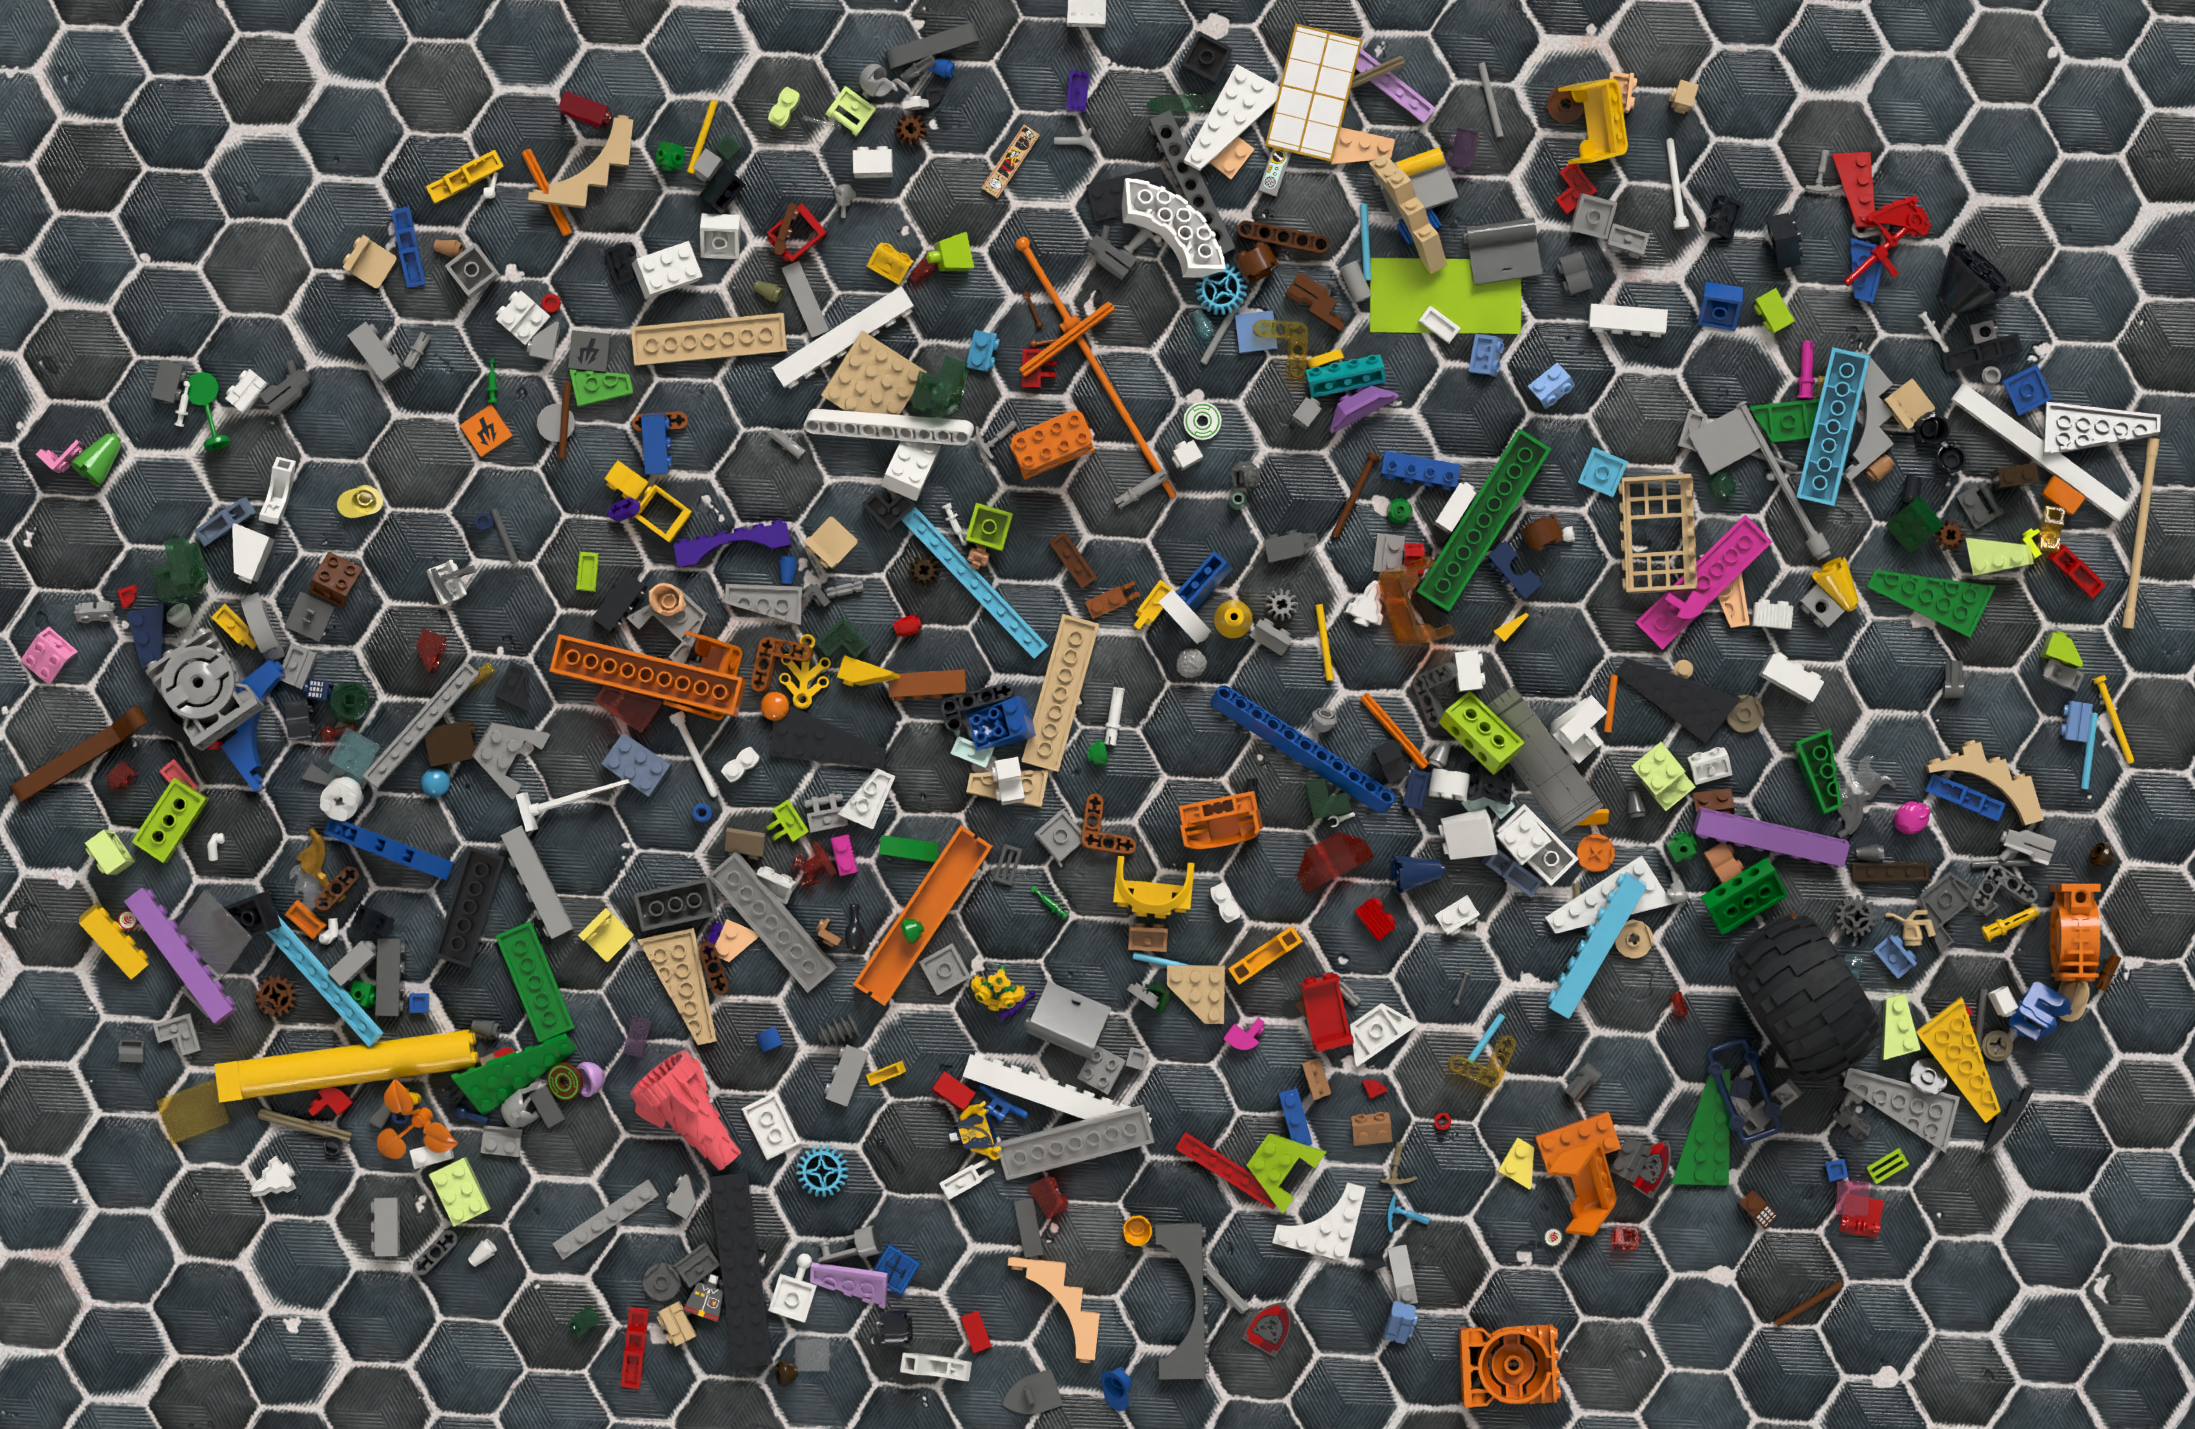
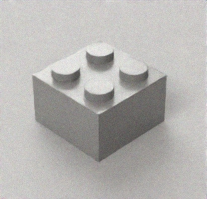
M476 243L445 265L469 298H472L500 276L499 272Z

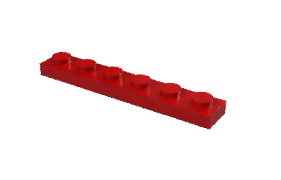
M1185 1132L1175 1149L1271 1209L1275 1208L1276 1204L1252 1173Z

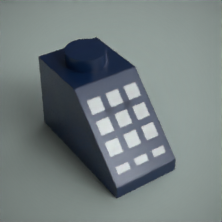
M309 679L308 683L304 685V694H306L308 699L331 702L334 683L325 680Z

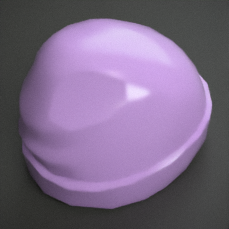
M582 1062L576 1067L583 1078V1088H581L580 1094L590 1097L602 1088L605 1082V1074L595 1063Z

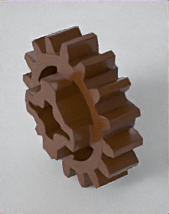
M271 975L270 981L263 979L264 985L258 984L261 990L255 992L256 995H259V998L255 1001L261 1002L258 1008H265L264 1014H268L271 1011L272 1017H275L276 1012H278L279 1016H283V1011L286 1013L290 1012L289 1006L295 1007L292 1001L298 999L293 996L297 990H292L291 988L294 983H287L289 978L286 977L281 980V975H278L276 979ZM277 983L284 985L287 988V990H282L281 988H279V985ZM269 986V992L267 995H264L266 988ZM275 990L276 993L281 994V997H278V1001L272 998V995L275 994ZM289 997L287 1003L283 1006L284 999ZM269 1001V1002L273 1003L275 1009L269 1007V1006L266 1004V1002Z

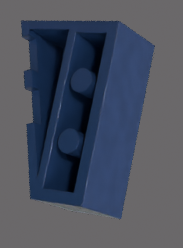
M165 603L127 613L141 668L144 670L147 669L146 666L150 662L163 658L162 655L165 653L167 604Z

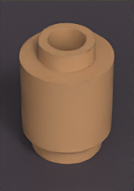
M1884 454L1866 467V475L1871 481L1879 482L1892 471V467L1895 464L1888 455Z

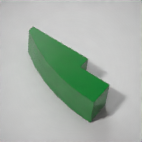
M881 835L879 854L936 862L939 843Z

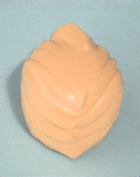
M659 583L649 590L650 606L659 614L671 616L682 612L686 607L684 595L677 587L671 584Z

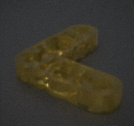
M1264 319L1256 321L1253 324L1252 330L1257 337L1288 340L1287 373L1292 378L1304 376L1307 365V326L1301 322ZM1263 324V327H1271V331L1266 330L1261 333V330H1258V326ZM1279 324L1285 328L1283 335L1276 333V326ZM1298 326L1299 329L1303 331V333L1299 334V336L1298 333L1295 332L1289 333L1290 329H1297ZM1295 345H1299L1302 348L1300 356L1295 355L1293 352ZM1293 359H1302V361L1297 362L1293 361ZM1296 363L1297 367L1301 369V371L1297 372V374L1296 371H1293V367H1296Z
M1502 1035L1498 1039L1486 1067L1457 1054L1450 1056L1447 1062L1448 1067L1452 1071L1485 1086L1496 1087L1499 1085L1515 1050L1516 1040L1510 1035ZM1509 1038L1511 1046L1506 1047L1504 1051L1508 1052L1506 1056L1505 1054L1498 1052V1050L1500 1049L1503 1051L1505 1045L1502 1044L1503 1040L1507 1041ZM1497 1056L1504 1058L1502 1066L1498 1067L1494 1064V1059ZM1459 1058V1062L1466 1065L1467 1061L1469 1062L1465 1067V1073L1462 1072L1464 1070L1462 1067L1457 1066L1456 1069L1454 1068L1453 1060L1457 1061ZM1477 1066L1479 1068L1478 1075L1471 1076L1469 1074L1470 1067ZM1483 1072L1489 1076L1494 1074L1496 1081H1491L1489 1084V1080L1482 1077Z

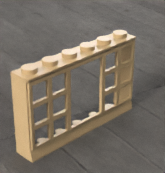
M1691 474L1622 478V483H1619V494L1623 495V502H1620V513H1623L1624 521H1620L1621 532H1624V540H1621V550L1625 551V559H1622V570H1626V578H1623V589H1626L1628 594L1696 591L1697 566L1693 476ZM1680 481L1681 495H1667L1666 482ZM1662 482L1663 496H1648V483ZM1644 483V497L1630 498V484ZM1681 499L1682 513L1667 514V500ZM1663 500V514L1649 515V501ZM1645 501V515L1631 516V502ZM1682 517L1683 551L1633 554L1631 520ZM1683 555L1684 569L1670 570L1669 556ZM1665 556L1666 570L1652 571L1651 557ZM1647 557V571L1633 572V558ZM1684 573V585L1670 586V574ZM1666 574V586L1652 587V575ZM1648 575V587L1634 588V576Z

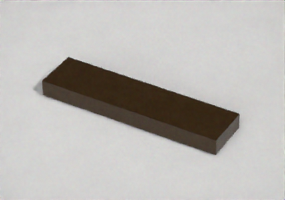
M1929 862L1851 863V882L1929 881Z

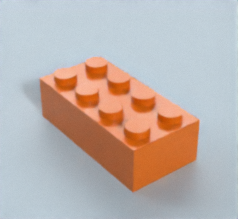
M1608 1111L1534 1136L1548 1174L1550 1168L1563 1152L1590 1143H1600L1604 1154L1621 1149Z

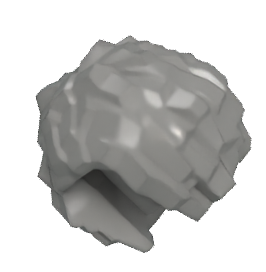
M1193 648L1185 649L1180 652L1177 659V671L1185 678L1200 676L1206 668L1207 660L1199 650Z

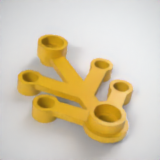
M809 634L803 635L800 643L804 644L806 639H810L811 645L809 646L813 648L815 646L814 637ZM804 650V651H803V656H804V655H807L808 652H806V651ZM827 657L821 658L819 663L809 671L810 661L802 662L800 670L793 660H790L789 663H784L783 658H781V662L788 666L800 681V687L798 689L793 684L788 673L780 675V682L786 685L794 695L793 703L797 708H808L811 705L812 696L820 689L826 688L829 685V680L827 677L822 676L814 686L807 690L808 682L823 669H828L831 666L830 659ZM825 659L828 660V666L823 667L821 662ZM787 675L789 677V680L787 682H783L781 679L782 676ZM821 679L827 680V684L825 686L820 685ZM800 696L806 697V701L804 703L799 702Z

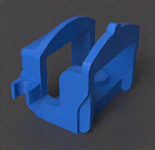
M2035 982L2017 1004L2018 1008L2015 1009L2016 1013L2011 1015L2009 1019V1025L2018 1031V1035L2022 1037L2028 1036L2037 1042L2043 1036H2048L2055 1032L2057 1022L2052 1015H2071L2070 999L2040 982ZM2024 1017L2029 1018L2044 1028L2042 1030L2025 1021Z

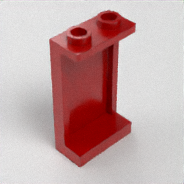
M1334 972L1322 974L1323 977L1316 979L1315 977H1308L1304 979V982L1299 983L1312 1046L1316 1052L1354 1043L1353 1036L1349 1031L1339 984L1340 976L1334 974Z

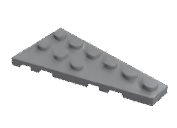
M1849 1068L1846 1071L1843 1082L1845 1088L1946 1153L1960 1097L1943 1092L1934 1096H1926L1917 1092L1911 1084L1853 1068Z

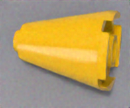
M1841 557L1823 564V569L1820 572L1816 569L1812 573L1813 580L1844 611L1850 612L1857 608L1856 604L1859 600L1845 557L1843 559Z
M1229 600L1217 608L1214 615V623L1218 632L1223 636L1239 638L1249 631L1252 625V614L1248 606L1243 602ZM1231 614H1236L1238 616L1237 620H1232L1230 618Z

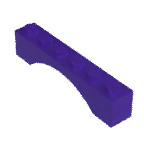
M782 520L772 521V525L764 526L761 523L752 525L753 529L745 530V527L733 529V533L726 534V531L716 532L713 537L701 535L697 536L696 540L689 541L688 538L677 540L678 544H673L678 568L698 565L712 550L731 542H756L771 549L792 546L788 524Z

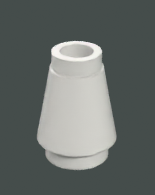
M486 1239L479 1243L468 1260L476 1267L494 1256V1252L497 1249L490 1240Z

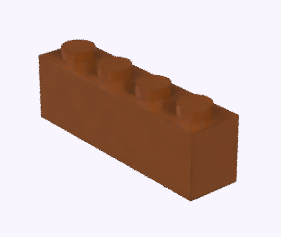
M965 669L899 673L901 675L899 679L888 681L889 697L894 698V701H905V697H913V700H923L924 696L931 695L932 699L944 698L943 695L951 694L952 697L966 693Z

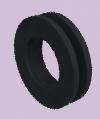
M177 671L175 675L173 689L177 687V677L180 671ZM203 679L196 681V688H200L203 685ZM221 687L220 692H219V694L217 695V697H216L213 701H211L210 703H208V705L211 704L212 702H214V701L218 698V696H219L220 693H221L222 687ZM156 689L152 699V714L155 723L165 735L173 740L192 744L183 729L184 725L179 724L174 719L171 708L158 692V689ZM217 721L212 723H204V725L206 726V728H208Z

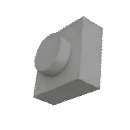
M1130 1047L1126 1066L1144 1071L1149 1052Z

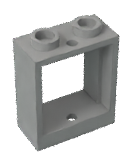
M360 941L328 973L340 986H346L377 957V946L372 941Z

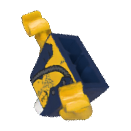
M985 1101L977 1105L968 1106L960 1115V1119L957 1122L958 1129L949 1131L951 1142L962 1140L964 1149H970L972 1152L989 1156L992 1160L1001 1158L1002 1155L997 1153V1151L1001 1150V1147L997 1146L994 1148L997 1143V1137L989 1115V1109L987 1107L983 1108L986 1104Z

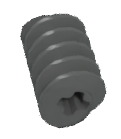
M847 1014L846 1021L842 1017H839V1023L833 1019L832 1026L825 1022L824 1029L820 1024L818 1025L817 1032L823 1049L825 1042L829 1047L832 1045V1040L838 1044L839 1037L843 1041H846V1035L852 1039L853 1032L860 1036L855 1020L849 1014Z

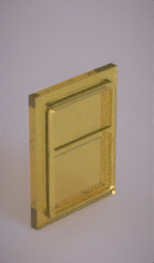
M214 1079L156 1101L172 1144L230 1122L223 1102L219 1103L218 1089Z

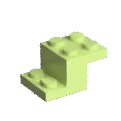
M1662 742L1631 766L1642 779L1641 783L1664 811H1667L1695 788L1694 784L1685 775L1684 772L1686 771Z

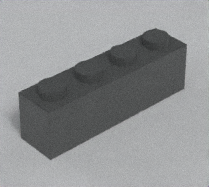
M377 939L375 1016H401V1012H404V1001H401V993L405 992V982L402 981V974H405L406 966L405 962H402V955L406 954V943H403V939Z

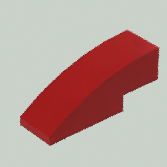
M2059 543L2047 557L2065 576L2092 599L2106 585L2081 559L2077 558L2063 544Z

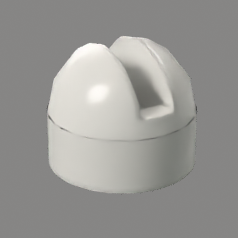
M1573 526L1565 527L1563 529L1564 534L1562 535L1563 540L1566 542L1575 541Z

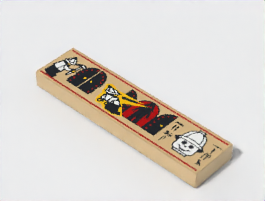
M1023 125L982 186V189L998 199L1040 135L1026 125Z

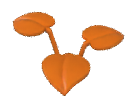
M397 1079L392 1081L384 1094L385 1105L393 1113L401 1112L403 1115H414L412 1117V1124L399 1135L391 1128L383 1130L378 1135L377 1148L379 1152L391 1159L401 1158L406 1153V1144L400 1138L413 1127H424L423 1133L426 1134L424 1144L429 1150L435 1153H443L453 1149L458 1142L452 1137L445 1126L437 1122H430L433 1119L432 1111L425 1107L413 1110V1100L408 1091Z

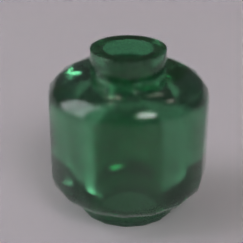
M1715 472L1708 479V489L1718 500L1725 498L1728 500L1735 494L1736 483L1726 472Z

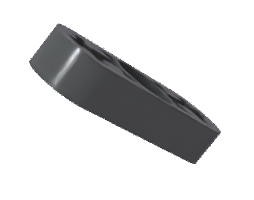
M453 1230L443 1232L414 1261V1272L419 1275L428 1273L458 1243V1234ZM452 1234L454 1242L447 1243L445 1247L448 1249L445 1251L444 1247L437 1242L440 1240L443 1243L446 1240L445 1235ZM433 1247H438L441 1250L440 1257L434 1258L431 1256L430 1251ZM426 1254L431 1261H434V1263L431 1265V1262L429 1261L425 1265L426 1270L422 1269L419 1271L418 1262H424L427 1259L424 1257V1255Z

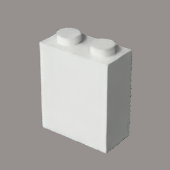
M1466 482L1464 484L1459 483L1434 522V525L1450 534L1474 498L1476 492L1473 490L1475 488Z

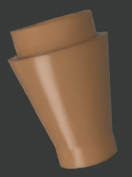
M435 240L433 249L454 259L463 252V243H460L459 240Z

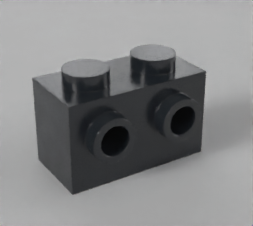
M723 166L699 196L722 214L746 184Z

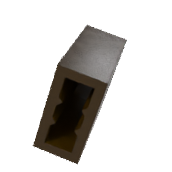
M2036 463L1998 468L1991 472L1994 491L2031 486L2039 482Z
M468 720L433 727L425 736L430 767L473 760L474 757L472 755L478 746V743L474 741V735H476L475 724H471V721Z

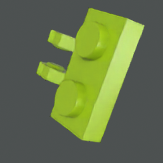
M789 799L772 809L778 819L769 824L766 829L768 831L772 830L780 823L784 827V830L772 837L774 841L788 833L794 842L809 832Z

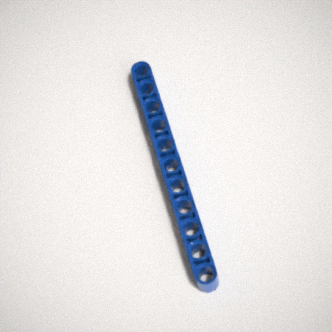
M1221 685L1212 696L1211 705L1215 709L1374 811L1384 814L1395 801V795L1391 790L1230 687Z

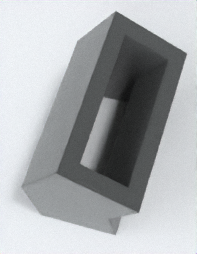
M120 1040L119 1062H145V1041Z

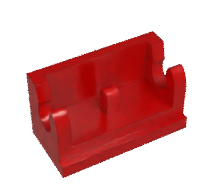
M945 1071L931 1090V1092L960 1112L965 1110L976 1094Z

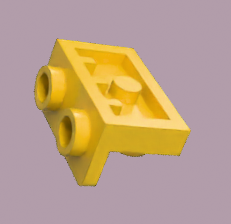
M881 242L874 250L867 267L900 285L914 261L907 254L894 250L890 244Z

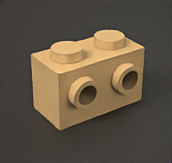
M1680 80L1676 88L1673 87L1670 93L1669 101L1672 102L1670 107L1674 108V111L1685 114V111L1689 112L1693 107L1699 85Z

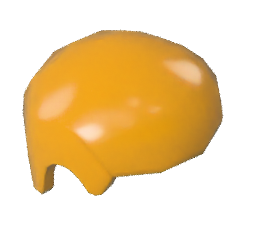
M1141 1215L1128 1218L1123 1226L1125 1240L1133 1246L1146 1244L1152 1235V1227L1148 1219Z

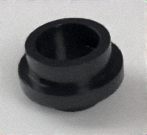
M328 1137L323 1143V1148L329 1155L340 1153L343 1147L341 1140L337 1137Z

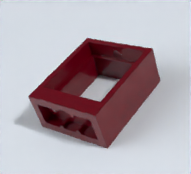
M564 91L558 107L561 114L605 129L606 125H610L613 116L608 106Z

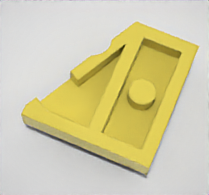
M1516 1138L1498 1171L1526 1188L1531 1189L1534 1147Z

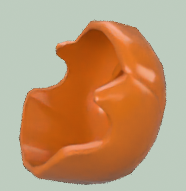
M768 693L761 701V712L769 720L778 721L784 718L789 711V701L782 693Z

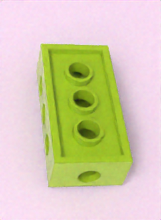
M1471 691L1467 692L1445 710L1439 721L1493 775L1515 758L1525 744L1518 735Z
M173 778L135 835L132 843L162 863H168L209 801V798L179 778ZM180 799L185 802L183 809H179L177 805ZM169 815L174 817V823L171 826L167 823ZM159 831H161L164 835V838L161 842H159L156 838V835Z

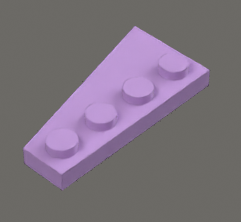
M812 1262L810 1283L833 1291L837 1289L844 1292V1295L850 1297L854 1295L862 1298L864 1302L870 1303L871 1301L879 1304V1307L883 1309L886 1308L888 1273Z

